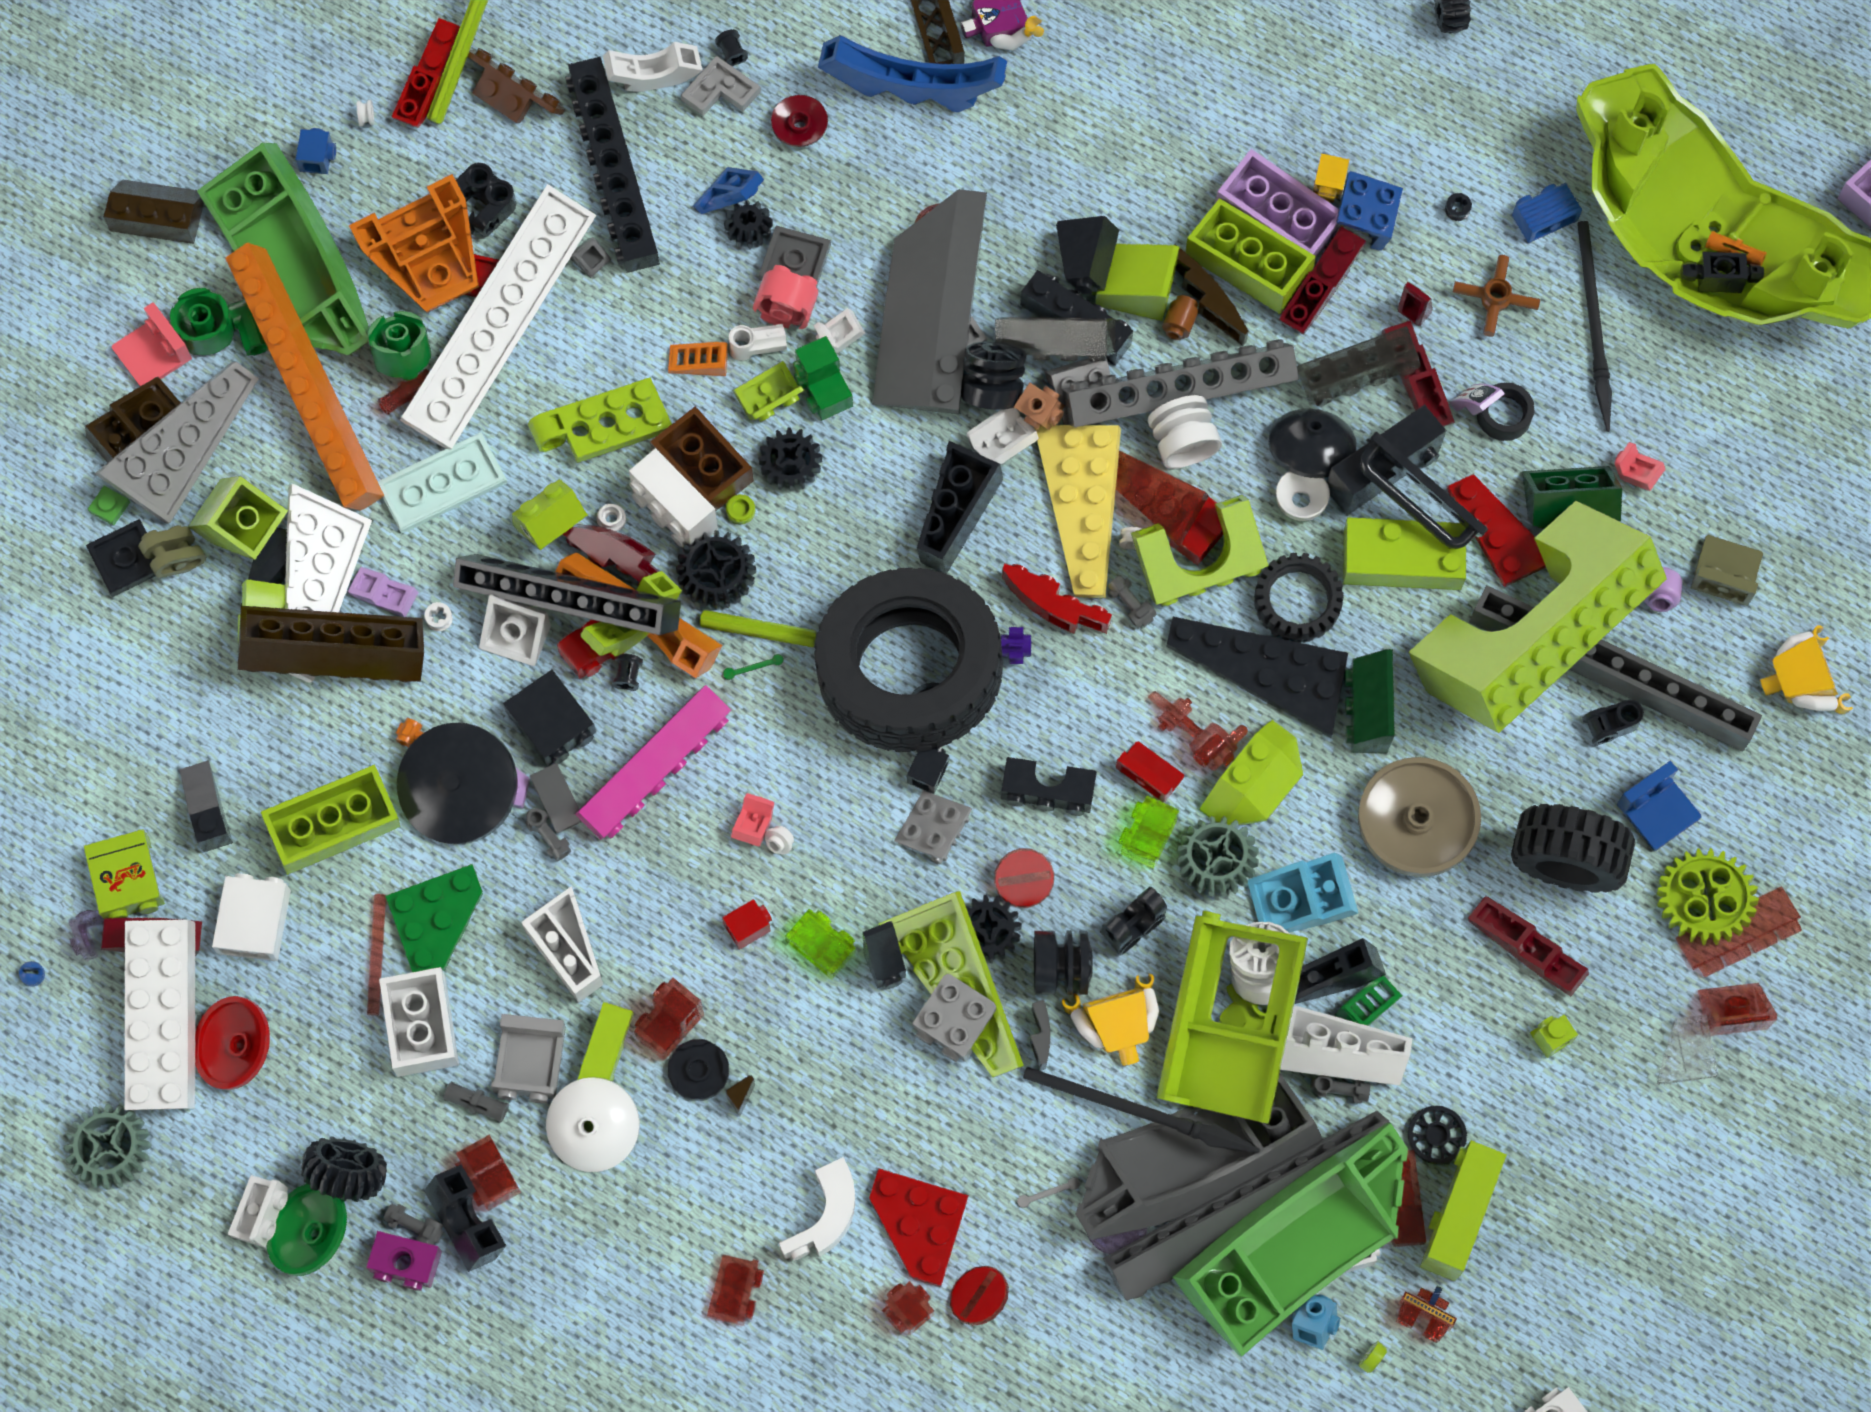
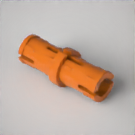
M1715 231L1711 232L1705 246L1707 249L1722 253L1744 252L1748 254L1746 255L1747 264H1757L1762 266L1767 254L1765 251L1744 244L1743 240L1739 238L1734 240Z

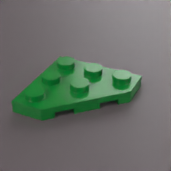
M473 864L386 895L412 972L441 967L442 971L446 970L451 960L450 958L483 896Z

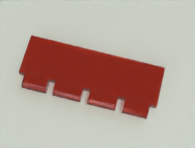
M1781 886L1758 897L1757 906H1753L1757 910L1754 917H1749L1751 919L1750 926L1748 928L1742 926L1743 931L1740 936L1732 932L1730 942H1727L1721 936L1718 945H1715L1712 938H1708L1706 944L1702 945L1701 937L1698 936L1691 943L1689 940L1690 933L1688 932L1681 937L1677 936L1675 939L1692 969L1699 968L1703 976L1708 977L1724 969V963L1720 958L1722 956L1727 965L1730 966L1751 956V951L1747 944H1750L1753 951L1757 953L1778 943L1774 931L1778 933L1781 940L1801 932V926L1797 921L1801 916L1783 887Z

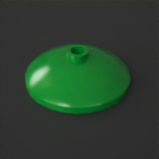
M308 1184L299 1186L288 1194L285 1207L279 1211L276 1219L275 1233L266 1245L268 1256L273 1265L280 1271L292 1276L308 1275L323 1267L337 1252L344 1238L347 1225V1210L344 1201L340 1198L332 1199V1196L320 1195L319 1190H312L311 1185Z

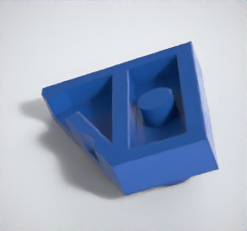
M727 167L693 206L699 213L705 214L745 201L757 193L758 186L764 181V178L758 171Z

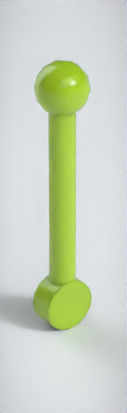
M1768 193L1761 194L1759 203L1735 232H1731L1727 237L1737 240L1740 233L1759 210L1771 202V196Z

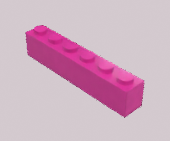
M707 685L703 686L575 815L600 840L606 836L610 839L613 838L624 827L620 823L627 814L634 817L645 806L641 800L648 793L652 796L656 795L666 785L662 779L670 771L674 775L678 773L687 763L683 758L691 750L695 754L700 751L708 742L704 737L712 729L717 733L727 724L729 720L725 716L731 709Z

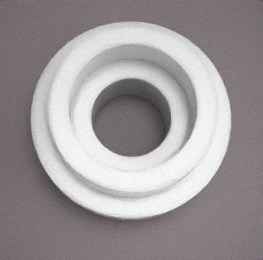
M606 504L597 513V524L599 527L619 531L626 523L625 511L619 505ZM609 515H615L617 520L609 523L606 521V518Z
M778 825L768 829L765 833L767 847L772 852L788 854L791 851L794 837L787 828Z

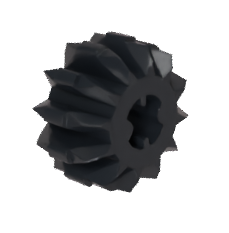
M1434 0V17L1442 33H1458L1468 29L1471 21V1Z
M748 199L745 200L743 206L738 203L734 204V210H727V220L724 222V229L728 231V239L730 241L736 240L738 248L744 242H747V247L751 250L754 241L762 246L764 243L763 238H770V228L773 226V219L769 217L770 212L768 208H761L759 201L754 205H750Z

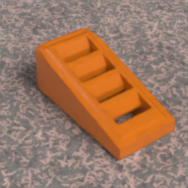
M705 342L670 345L668 373L726 376L728 343ZM678 353H684L683 365H677ZM690 353H695L694 364H689ZM701 354H706V363H700ZM712 354L718 355L717 362L712 363Z

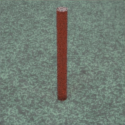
M384 894L374 895L367 1015L379 1016L381 988L379 979L382 976L386 895Z

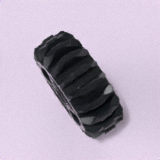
M715 530L713 533L714 537H708V534L704 532L702 535L703 540L700 541L695 538L693 547L684 545L683 551L685 554H679L678 556L680 565L676 566V573L680 575L677 578L678 584L684 585L682 588L685 595L691 594V601L693 603L701 598V605L705 608L708 606L709 601H713V607L717 610L719 608V601H724V605L729 608L730 598L739 603L741 601L740 593L748 595L750 591L747 585L755 583V578L752 575L757 572V569L753 565L755 562L754 555L748 554L750 547L747 544L741 546L742 540L739 536L731 541V533L727 532L724 537H720L719 531ZM716 551H724L731 555L723 557L717 554ZM706 553L707 560L703 564L698 565L697 569L692 570L698 558ZM712 560H714L718 569L721 570V579L718 578L717 572L715 573L714 569H712ZM740 569L735 580L726 585V578L735 573L734 570ZM698 581L702 583L712 582L717 588L706 587Z
M330 1137L329 1140L320 1138L319 1141L311 1142V1145L307 1147L306 1152L303 1154L301 1176L304 1177V1183L311 1185L312 1190H319L320 1195L332 1196V1199L340 1198L344 1202L347 1199L358 1202L359 1199L369 1200L370 1197L377 1196L378 1192L381 1191L386 1180L387 1162L384 1161L383 1155L377 1153V1149L369 1148L366 1143H358L355 1139L351 1141L346 1140L345 1137L342 1139Z

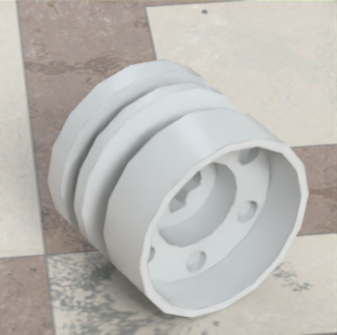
M1191 395L1171 400L1155 409L1148 416V423L1153 430V437L1160 441L1158 450L1167 468L1178 469L1205 461L1221 449L1222 441L1216 426L1210 423L1212 415L1203 396Z
M1254 922L1246 925L1290 934L1282 926L1271 922ZM1233 937L1230 941L1232 984L1236 993L1244 1000L1254 1004L1268 1005L1279 955V947L1277 945Z

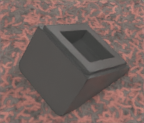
M591 237L575 249L570 260L591 278L611 258L594 237Z

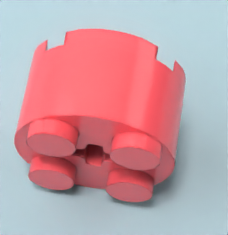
M775 265L773 270L767 271L763 275L753 304V310L756 312L758 309L761 312L760 318L769 324H783V327L788 329L790 324L800 325L799 329H804L808 326L818 297L817 281L810 276H800L792 273L785 266Z

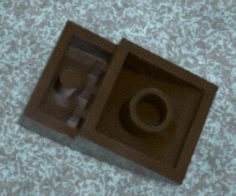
M157 376L109 405V412L85 425L86 438L108 463L181 404V402Z

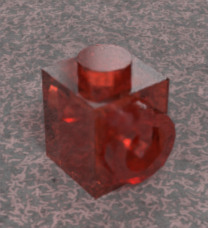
M910 1281L904 1286L902 1283H899L887 1293L889 1299L885 1301L886 1307L881 1310L900 1334L906 1330L909 1335L933 1317L935 1311L928 1303L931 1298L920 1284L915 1287Z

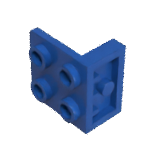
M1350 171L1346 177L1336 222L1368 233L1369 237H1372L1370 248L1382 251L1392 238L1403 188Z
M1671 760L1626 791L1616 804L1654 851L1660 849L1702 817L1672 779L1678 769Z

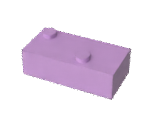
M1250 149L1218 190L1215 203L1219 198L1316 257L1341 226V224L1336 222L1338 208L1252 149Z

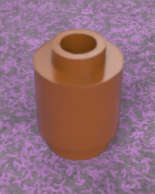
M1179 295L1176 297V300L1171 302L1162 324V329L1169 338L1181 340L1189 337L1198 315V303L1196 300L1189 296Z

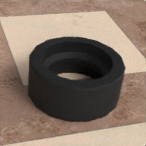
M1498 383L1493 386L1502 389L1505 393L1501 397L1515 400L1521 406L1523 412L1521 421L1513 426L1499 424L1491 418L1489 407L1477 414V421L1481 429L1489 437L1499 441H1512L1521 437L1528 430L1535 413L1534 401L1530 393L1522 386L1514 383Z

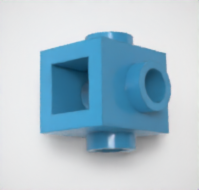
M1314 1295L1292 1313L1293 1339L1323 1350L1330 1334L1335 1335L1340 1325L1341 1318L1337 1316V1303L1324 1295Z

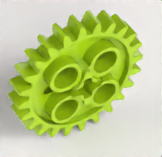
M1697 848L1695 857H1692L1686 851L1684 852L1683 861L1675 857L1672 863L1673 867L1666 866L1664 871L1666 876L1660 877L1659 884L1662 887H1658L1656 894L1663 898L1658 900L1657 906L1666 908L1662 912V919L1672 918L1668 926L1670 929L1676 926L1680 927L1679 937L1688 932L1690 933L1689 940L1691 943L1698 936L1701 937L1702 945L1706 944L1708 938H1712L1715 945H1718L1721 936L1727 942H1730L1732 932L1740 936L1743 931L1742 926L1747 928L1750 926L1751 919L1749 917L1755 916L1757 910L1753 906H1757L1759 901L1758 897L1752 895L1756 894L1758 886L1749 885L1754 878L1753 874L1743 875L1747 867L1745 864L1739 867L1735 866L1737 857L1734 856L1727 861L1725 860V851H1722L1716 857L1712 848L1709 849L1707 855L1703 856L1700 848ZM1700 872L1705 873L1706 889L1708 897L1712 898L1710 909L1715 921H1711L1709 917L1708 897L1703 895L1705 884ZM1715 876H1720L1724 878L1727 883L1718 884L1715 881H1713L1712 878ZM1691 880L1697 887L1693 889L1687 888L1682 884V881ZM1719 905H1728L1733 909V912L1725 913L1719 908ZM1698 909L1702 912L1703 916L1694 917L1688 910Z

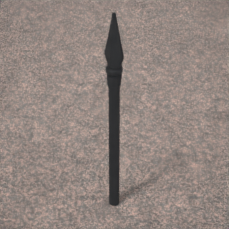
M1580 221L1577 223L1594 358L1593 379L1596 381L1595 392L1606 431L1610 432L1612 389L1608 380L1610 373L1604 351L1588 221Z
M1030 1067L1025 1069L1024 1079L1170 1127L1187 1136L1191 1135L1193 1139H1200L1209 1147L1260 1152L1259 1148L1217 1124L1207 1125L1201 1121L1195 1122L1191 1119L1179 1118Z

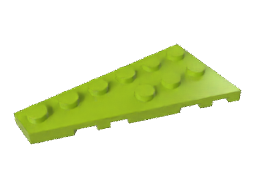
M960 891L953 892L878 923L881 925L892 921L901 954H904L913 965V971L930 994L933 993L943 976L950 974L995 1003V1013L972 1046L973 1052L992 1077L1024 1066Z

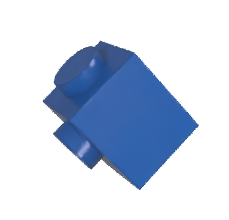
M320 128L300 130L295 159L300 172L328 174L330 160H335L337 151L336 143L332 142L328 131Z

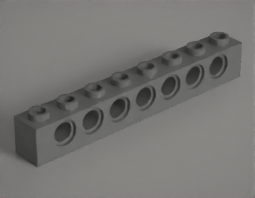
M1283 339L1271 340L1266 342V347L1257 349L1255 345H1248L1238 348V353L1228 354V351L1211 353V358L1200 360V357L1183 359V364L1172 366V363H1162L1155 365V370L1144 372V369H1134L1127 371V376L1116 378V375H1106L1099 377V382L1088 384L1087 381L1070 383V388L1062 390L1068 424L1073 427H1080L1150 412L1171 400L1184 396L1198 395L1203 396L1205 399H1211L1299 380L1294 345L1284 343ZM1267 357L1269 359V366L1266 370L1260 371L1259 362L1262 358ZM1236 363H1240V374L1236 377H1232V366ZM1212 369L1214 373L1213 379L1208 383H1204V372ZM1184 374L1186 378L1185 385L1180 389H1176V378ZM1156 380L1158 383L1157 391L1152 395H1148V384ZM1128 386L1130 389L1129 397L1124 401H1120L1119 391L1123 387ZM1100 392L1102 395L1101 403L1096 407H1092L1090 403L1092 395Z

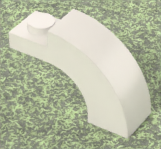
M673 42L664 50L648 55H632L608 50L603 55L608 81L624 83L625 91L643 92L679 85L703 71L697 46Z

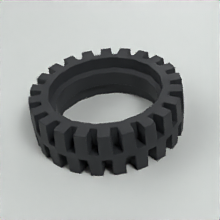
M1290 553V556L1287 558L1283 555L1277 561L1273 560L1262 571L1255 588L1254 606L1259 620L1263 622L1262 625L1266 629L1269 628L1271 634L1276 637L1280 635L1285 640L1293 639L1294 642L1301 643L1302 640H1306V642L1313 641L1315 637L1320 638L1326 631L1329 632L1340 615L1344 598L1341 580L1338 581L1337 572L1330 570V564L1327 562L1322 564L1320 562L1321 558L1317 556L1314 559L1309 558L1308 553H1303L1302 556H1298L1297 553ZM1294 572L1312 575L1321 582L1326 590L1328 600L1326 610L1318 619L1310 623L1297 624L1286 621L1276 614L1270 601L1271 587L1278 578L1287 573Z

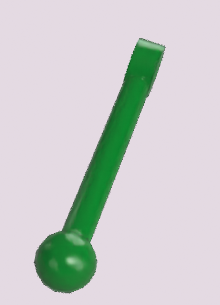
M776 654L772 659L735 670L726 668L723 676L726 680H732L736 675L773 664L779 666L783 663L784 658L782 655Z

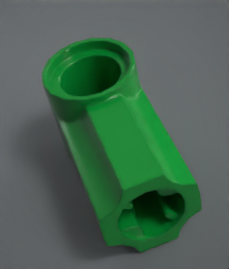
M245 299L228 304L231 317L236 329L239 330L247 356H256L269 350Z

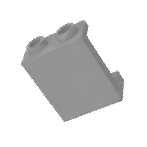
M502 1014L500 1022L502 1033L495 1079L491 1083L493 1092L498 1093V1098L505 1100H516L518 1095L527 1096L529 1101L534 1103H547L548 1099L555 1098L566 1031L564 1021Z

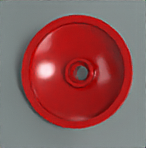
M230 996L214 1003L202 1016L195 1032V1065L203 1080L212 1087L223 1090L238 1089L248 1084L261 1070L269 1050L270 1030L267 1018L259 1005L248 998Z

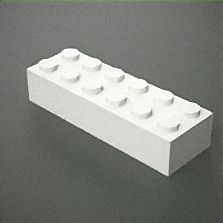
M188 919L125 921V1110L195 1109L194 921Z

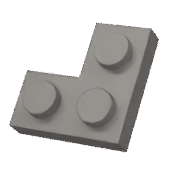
M716 56L681 94V101L703 116L721 96L741 111H744L760 94L761 87Z

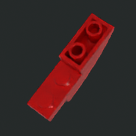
M438 18L418 66H413L392 114L393 119L419 128L427 118L459 32V25Z
M1004 563L1002 579L1023 604L1044 620L1075 634L1078 624L1107 634L1112 614L1108 613L1105 608L1098 605H1085L1071 595H1059L1060 583L1056 582L1049 575L1040 574L1039 576L1028 572V569L1018 564H1012L1011 566Z

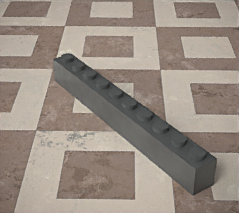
M1486 585L1469 623L1488 632L1500 631L1518 623L1534 607ZM1602 639L1569 669L1742 752L1750 743L1762 718L1761 714Z
M1375 1111L1104 1257L1103 1260L1116 1288L1125 1300L1128 1301L1143 1296L1147 1290L1158 1284L1171 1281L1174 1275L1253 1210L1326 1159L1383 1125L1390 1123L1389 1120L1379 1111Z

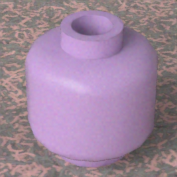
M1663 567L1667 580L1644 600L1646 605L1657 612L1669 611L1681 601L1682 578L1680 574L1668 567Z

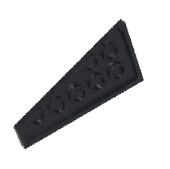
M1172 617L1166 647L1196 664L1208 668L1223 679L1226 678L1241 689L1332 738L1348 657L1347 652Z

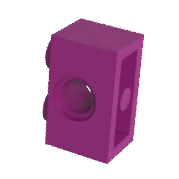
M377 1231L366 1268L371 1273H374L373 1279L391 1283L392 1278L404 1281L403 1286L406 1288L422 1291L423 1286L432 1287L442 1251L435 1245ZM401 1256L411 1257V1264L407 1269H396V1262Z

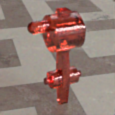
M1153 691L1148 696L1164 712L1158 717L1160 722L1158 727L1161 731L1167 729L1171 732L1178 725L1195 738L1189 746L1193 752L1194 760L1204 768L1207 766L1209 769L1216 771L1222 764L1227 767L1234 760L1233 753L1238 749L1236 744L1248 733L1245 725H1239L1230 734L1213 722L1203 730L1187 717L1192 712L1190 706L1192 701L1189 698L1184 700L1179 697L1172 704L1156 691Z

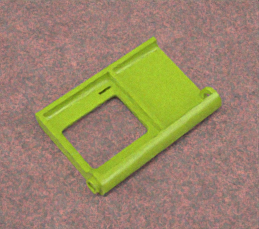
M1203 911L1202 916L1195 915L1156 1098L1269 1124L1308 938L1221 921V914ZM1230 937L1274 944L1279 947L1266 1016L1261 1030H1252L1212 1020L1211 1015L1224 954Z

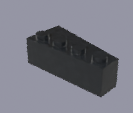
M948 441L947 453L939 471L938 483L933 491L932 503L929 513L926 515L917 545L920 563L945 574L948 573L1003 481L1000 463L951 441Z

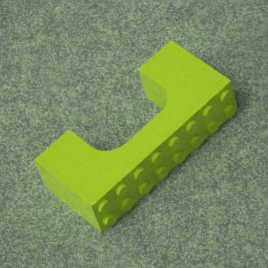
M1575 501L1534 538L1550 577L1560 585L1518 623L1504 630L1494 632L1483 631L1452 614L1446 617L1408 652L1426 692L1493 731L1500 733L1667 580L1651 536Z

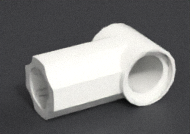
M783 324L757 328L738 325L731 329L729 333V353L732 358L738 361L747 360L752 355L787 350ZM745 341L748 344L740 346L737 345L736 342Z

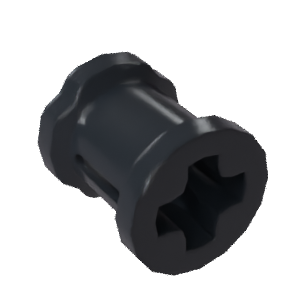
M735 29L726 30L715 38L717 47H720L723 51L725 62L731 66L741 64L748 59V53L742 48L738 40L740 35Z
M632 654L618 655L616 661L619 664L616 678L612 679V686L623 690H638L639 683L637 682L639 667L643 665V659Z

